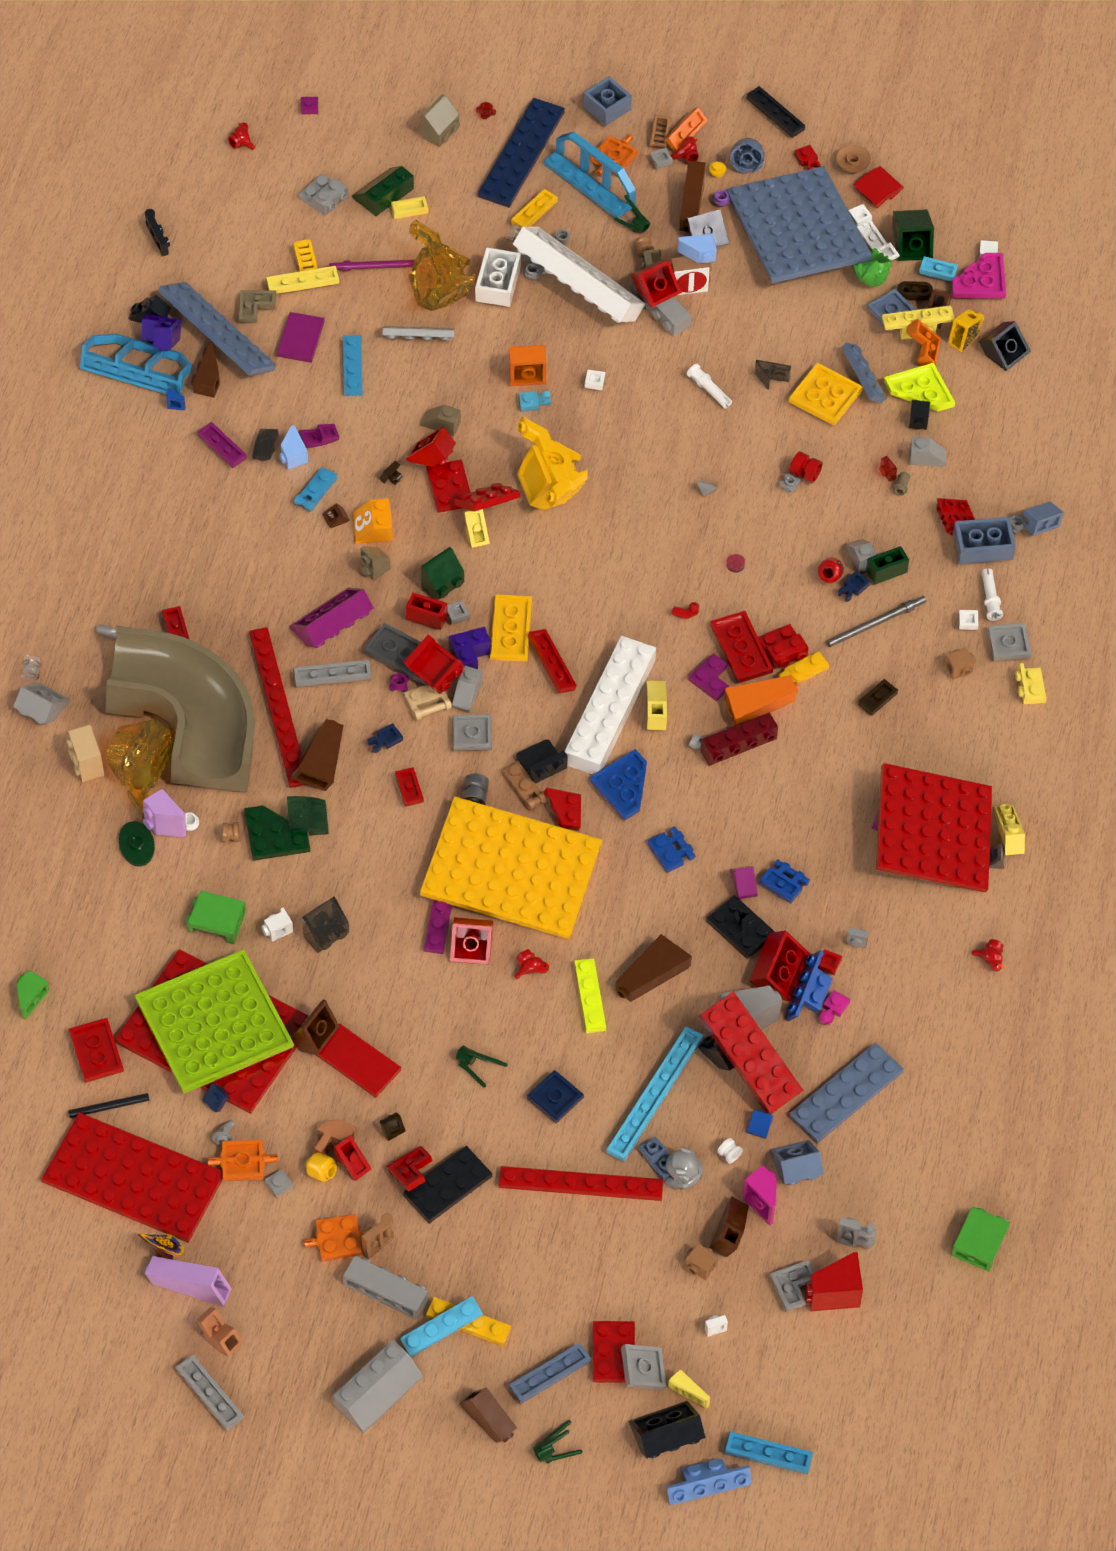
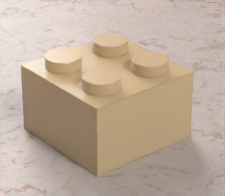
M87 725L68 731L69 739H66L70 760L74 763L73 767L76 776L80 775L82 782L104 776L101 753L91 726Z

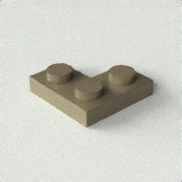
M240 290L239 322L257 323L258 309L276 308V291Z

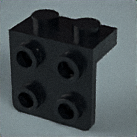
M548 739L518 752L516 755L517 760L535 784L567 769V754L564 750L558 753Z

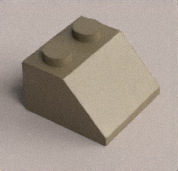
M443 94L422 114L423 139L438 147L447 142L450 135L460 127L458 112Z

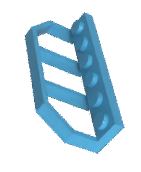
M576 132L562 134L556 139V151L544 160L546 167L614 218H620L631 210L632 207L628 202L625 203L608 190L611 188L612 171L617 175L627 192V196L636 206V189L623 167ZM565 140H571L580 147V168L562 156L565 153ZM589 154L602 163V185L586 174L589 171Z
M116 333L92 335L82 345L80 369L163 394H167L168 388H171L181 395L184 379L191 373L192 366L181 352L174 350L160 351L159 348H154L153 344ZM116 343L124 346L115 355V359L88 351L93 345ZM132 349L153 354L145 363V368L121 360ZM163 357L177 361L183 367L178 378L151 369Z

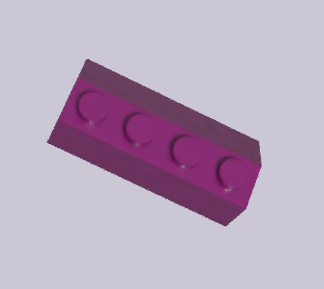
M348 587L290 625V628L307 646L318 648L324 645L325 640L328 638H334L339 635V631L343 628L353 626L355 624L354 621L358 618L362 619L368 616L369 611L374 609L364 589Z

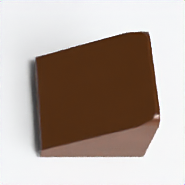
M337 503L323 513L330 528L350 521L344 508Z

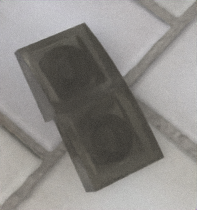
M260 429L253 449V459L261 461L271 459L275 452L274 444L279 436L278 429Z

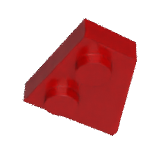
M546 787L544 795L545 797L548 796L552 804L550 808L556 815L559 826L579 831L581 828V794Z

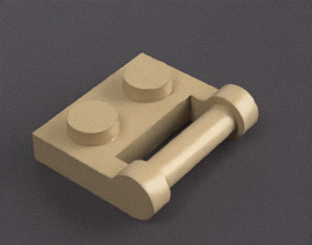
M429 685L404 692V697L416 721L434 712L452 709L451 701L446 693L443 691L440 695ZM441 701V702L438 703V704H435V705H432V706H429V707H426V708H423V709H420V710H419V708H422V707H425V706H428V705H431V704H433V703H436V702Z

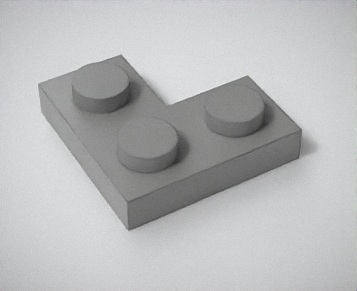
M809 1260L770 1274V1278L786 1312L806 1305L799 1287L809 1283L810 1276L814 1273Z

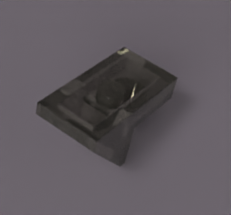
M756 360L754 373L769 390L771 379L789 382L791 366Z

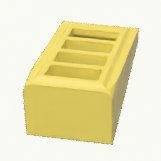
M679 1370L670 1378L669 1389L706 1409L709 1407L710 1396L682 1370Z

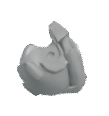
M681 1147V1150L672 1153L668 1157L666 1170L672 1177L667 1178L665 1185L673 1190H676V1188L688 1189L702 1178L704 1168L699 1158L696 1157L695 1152L686 1147Z

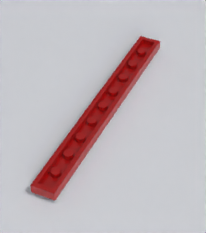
M268 627L250 630L249 635L289 787L294 788L307 785L291 779L295 768L302 758Z

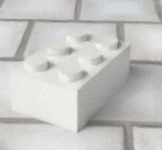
M486 248L475 287V301L507 307L511 306L521 268V253Z

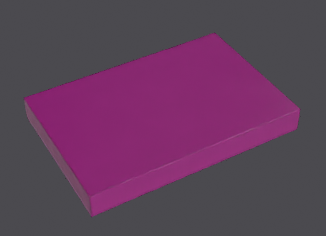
M290 312L277 351V357L312 363L325 318Z

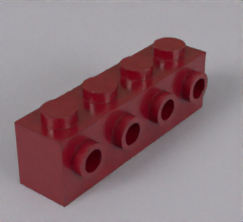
M770 712L701 739L700 752L709 766L776 740L778 725Z

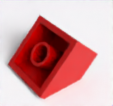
M659 260L630 274L636 290L650 307H654L682 293L669 260Z
M441 427L416 442L406 460L429 467H434L437 464L443 465L448 461V456L453 453L452 449L456 442L447 430Z
M454 917L450 961L489 965L494 921Z

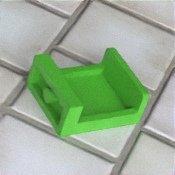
M200 890L199 896L194 898L192 914L189 913L187 916L186 924L189 927V932L193 933L195 929L226 936L227 943L234 944L246 914L245 901Z
M972 1207L953 1246L951 1256L990 1272L995 1256L1008 1232L1010 1222L1006 1221L1003 1217L993 1216L982 1208Z

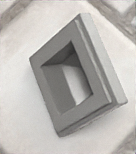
M698 481L697 483L704 497L718 490L717 485L705 481Z

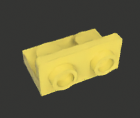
M1019 663V668L1015 671L1016 682L1019 681L1020 684L1018 686V695L1022 697L1023 704L1046 703L1041 667L1024 669V663Z

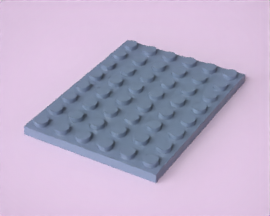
M824 166L726 189L730 202L772 284L872 260L870 250Z

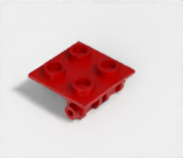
M937 498L936 510L949 535H953L954 523L956 521L975 520L967 500Z

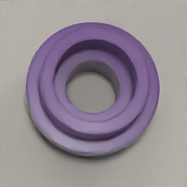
M718 190L713 195V203L717 206H726L730 202V197L725 190Z

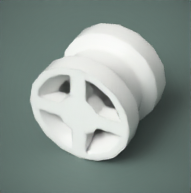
M729 1138L720 1145L717 1152L721 1156H725L726 1161L731 1164L740 1157L743 1149L740 1146H736L735 1141Z

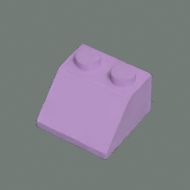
M163 789L143 800V822L147 829L152 830L156 835L182 838L186 836L185 813Z

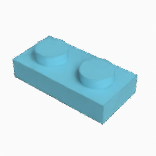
M924 256L919 274L952 282L958 265Z

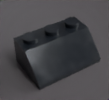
M688 1401L629 1421L638 1447L645 1458H656L661 1453L676 1451L681 1446L696 1444L701 1439L706 1438L700 1414Z

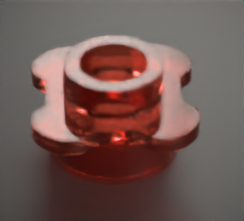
M483 102L476 108V112L481 115L482 119L496 115V110L493 109V105L489 102Z

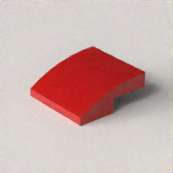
M881 166L871 170L853 184L854 188L876 208H879L888 198L892 200L904 188Z

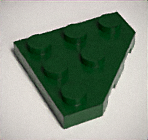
M264 805L244 808L253 861L310 852L307 831Z

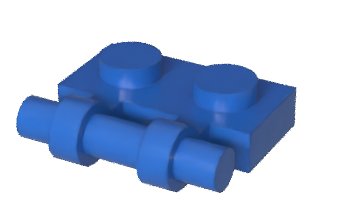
M672 827L669 830L672 834L671 837L668 838L665 832L649 839L647 843L667 873L683 866V857L687 856L689 860H693L696 857L692 846L686 843L683 833L678 831L676 827ZM676 843L681 847L678 851L674 847Z
M777 859L774 866L778 870L770 867L760 878L759 884L792 903L803 889V886L799 883L807 886L810 879L805 877L803 872H797L791 868L787 862L783 863Z

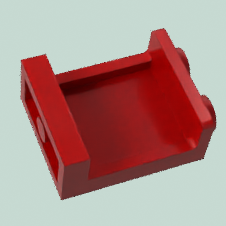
M429 634L403 662L411 672L440 695L443 691L445 692L449 689L451 682L462 674L465 667L461 660L456 659Z

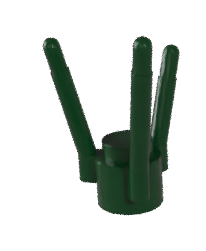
M624 195V198L632 207L631 210L636 215L632 221L634 225L617 217L614 220L632 229L635 233L637 231L644 233L651 223L641 214L629 197Z
M464 1045L456 1054V1060L460 1061L459 1066L465 1069L484 1088L486 1084L467 1066L468 1064L472 1065L477 1058L504 1067L508 1066L505 1062L478 1053Z
M570 1420L533 1447L540 1462L545 1460L548 1464L554 1460L583 1453L582 1450H576L552 1456L555 1452L552 1444L569 1434V1430L562 1431L571 1424Z

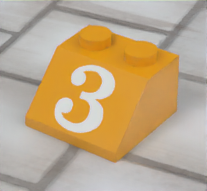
M389 498L370 500L353 512L356 544L393 541Z

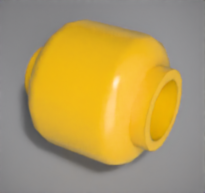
M319 1152L310 1156L305 1164L308 1176L321 1182L332 1179L337 1171L335 1160Z

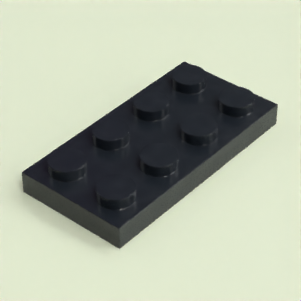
M466 1145L425 1175L424 1183L409 1192L405 1190L403 1196L430 1224L492 1178V1172Z

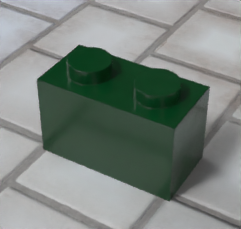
M899 546L868 558L866 572L874 585L907 573L909 558L903 548Z

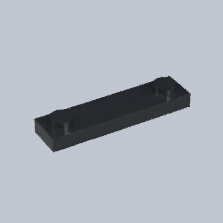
M760 86L747 94L746 99L792 138L805 130L804 123Z

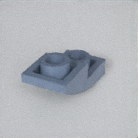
M656 1136L639 1146L645 1159L663 1181H666L668 1177H672L666 1170V1161L669 1157L667 1148Z

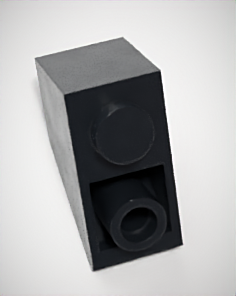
M154 295L150 298H145L140 303H135L130 309L131 313L128 319L142 323V318L146 314L168 317L171 307L160 297Z
M711 1035L706 1037L703 1043L698 1046V1049L719 1069L730 1071L734 1068Z

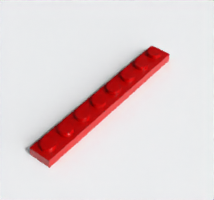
M501 1166L499 1188L662 1201L663 1179Z

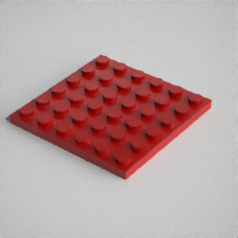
M883 763L880 778L876 870L986 892L989 885L992 786Z

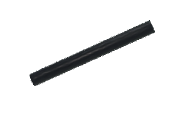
M148 1093L68 1111L70 1118L77 1117L79 1112L87 1115L150 1100Z

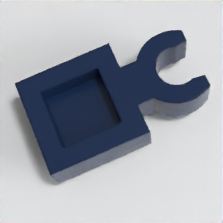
M855 571L844 581V587L838 590V596L847 594L845 601L848 602L851 600L853 593L859 596L870 586V580L858 571Z
M392 723L377 731V737L369 738L367 744L368 746L376 744L373 747V752L377 753L381 750L382 746L389 749L403 741V736Z

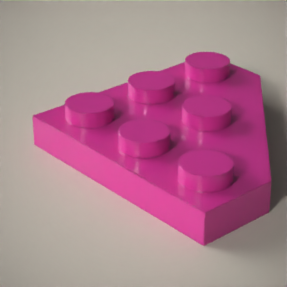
M984 253L980 260L967 267L959 277H955L952 280L953 298H1006L1003 253Z

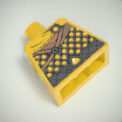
M968 309L956 317L953 321L947 344L962 353L978 337L982 322L984 321L983 314L980 312L975 313Z

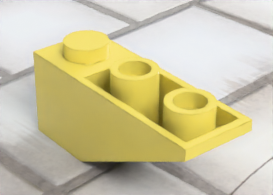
M647 681V730H666V681Z
M1009 804L994 806L1000 841L1003 844L1005 855L1024 854L1025 833L1014 806Z

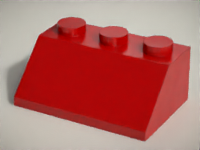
M786 930L769 933L749 982L756 988L770 986L780 994L782 1000L791 1001L793 991L798 984L799 976L803 972L806 964L805 961L810 952Z

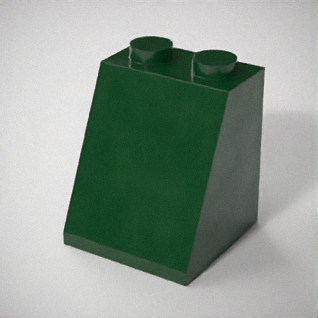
M928 210L893 211L892 228L896 251L900 255L898 261L923 260L924 256L933 258L934 225Z

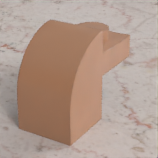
M329 1120L323 1123L317 1129L318 1139L313 1149L315 1153L319 1152L327 1155L332 1146L337 1145L349 1135L355 1139L356 1127L342 1120Z
M210 1307L196 1320L202 1329L201 1334L220 1353L229 1357L243 1344L235 1328L225 1324L215 1308Z

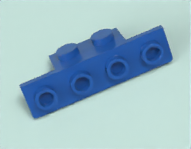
M820 950L807 957L805 961L806 967L799 976L800 982L792 994L794 997L786 1009L785 1020L790 1021L798 1017L803 1005L815 1013L821 1010L833 979L818 969L823 951Z

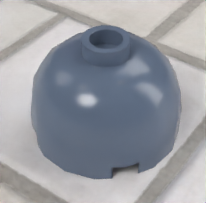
M752 138L740 139L731 149V164L741 173L751 171L754 173L764 164L765 153L762 145L757 140Z

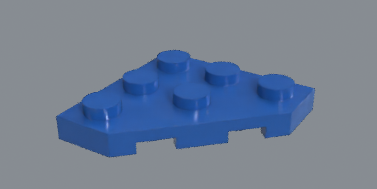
M634 749L590 777V783L624 821L640 811L647 761Z

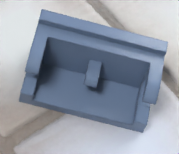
M1050 501L1024 510L1023 515L1028 518L1029 524L1027 521H1023L1022 524L1034 536L1058 528L1064 512Z

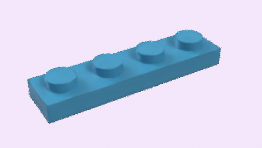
M343 335L345 396H363L361 335Z
M730 1432L725 1450L727 1455L807 1475L813 1455L811 1451Z

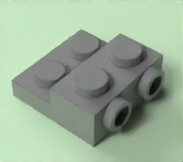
M321 174L299 193V199L325 216L347 198L348 186L336 178L330 180Z

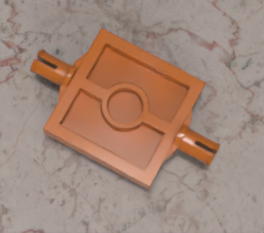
M627 134L623 140L609 135L598 148V150L623 167L624 170L638 155V150L629 145L633 140V136ZM591 156L590 162L600 166L595 173L601 177L602 163Z
M263 1139L222 1141L220 1157H208V1166L221 1165L223 1182L264 1180L266 1163H278V1154L265 1155Z
M356 1214L315 1220L316 1238L304 1239L305 1248L317 1246L323 1262L363 1255L361 1244L362 1235L365 1230L360 1229Z

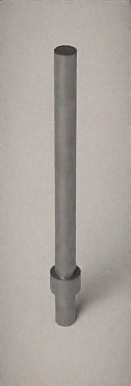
M921 596L913 601L908 600L896 609L827 640V644L829 647H832L902 613H909L915 610V607L926 603V598Z

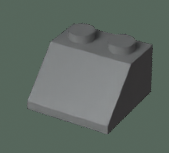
M36 683L20 688L13 707L18 709L20 714L30 716L35 719V722L45 725L55 721L69 704L70 699L41 683Z

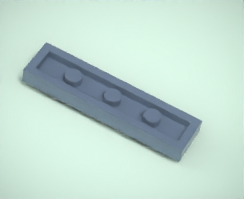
M846 342L842 349L867 396L872 401L882 403L886 399L883 389L878 385L875 374L871 372L868 361L861 353V348L856 344L853 345Z
M579 1342L509 1384V1389L519 1403L522 1404L589 1364L591 1358Z

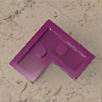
M713 653L689 675L688 680L717 702L725 694V688L729 687V685L718 678L727 669L728 664Z

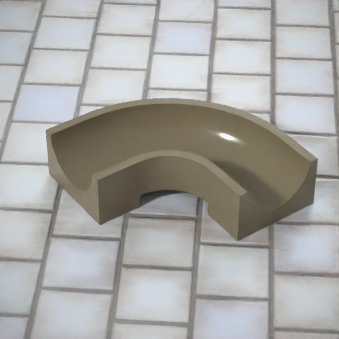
M117 626L111 678L107 679L105 713L143 718L144 711L159 715L172 726L175 732L171 761V783L247 793L252 765L255 719L251 698L237 673L210 649L187 638L155 630Z

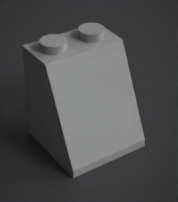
M770 986L734 991L761 1030L779 1020L782 998ZM731 992L720 994L719 1000H721L723 997H725Z

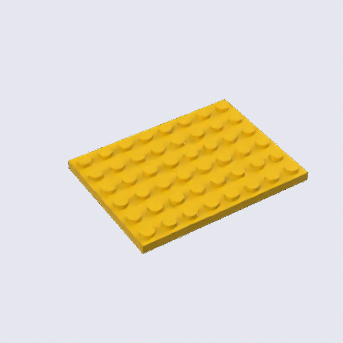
M454 796L422 885L420 896L446 902L450 905L570 940L602 844V839Z

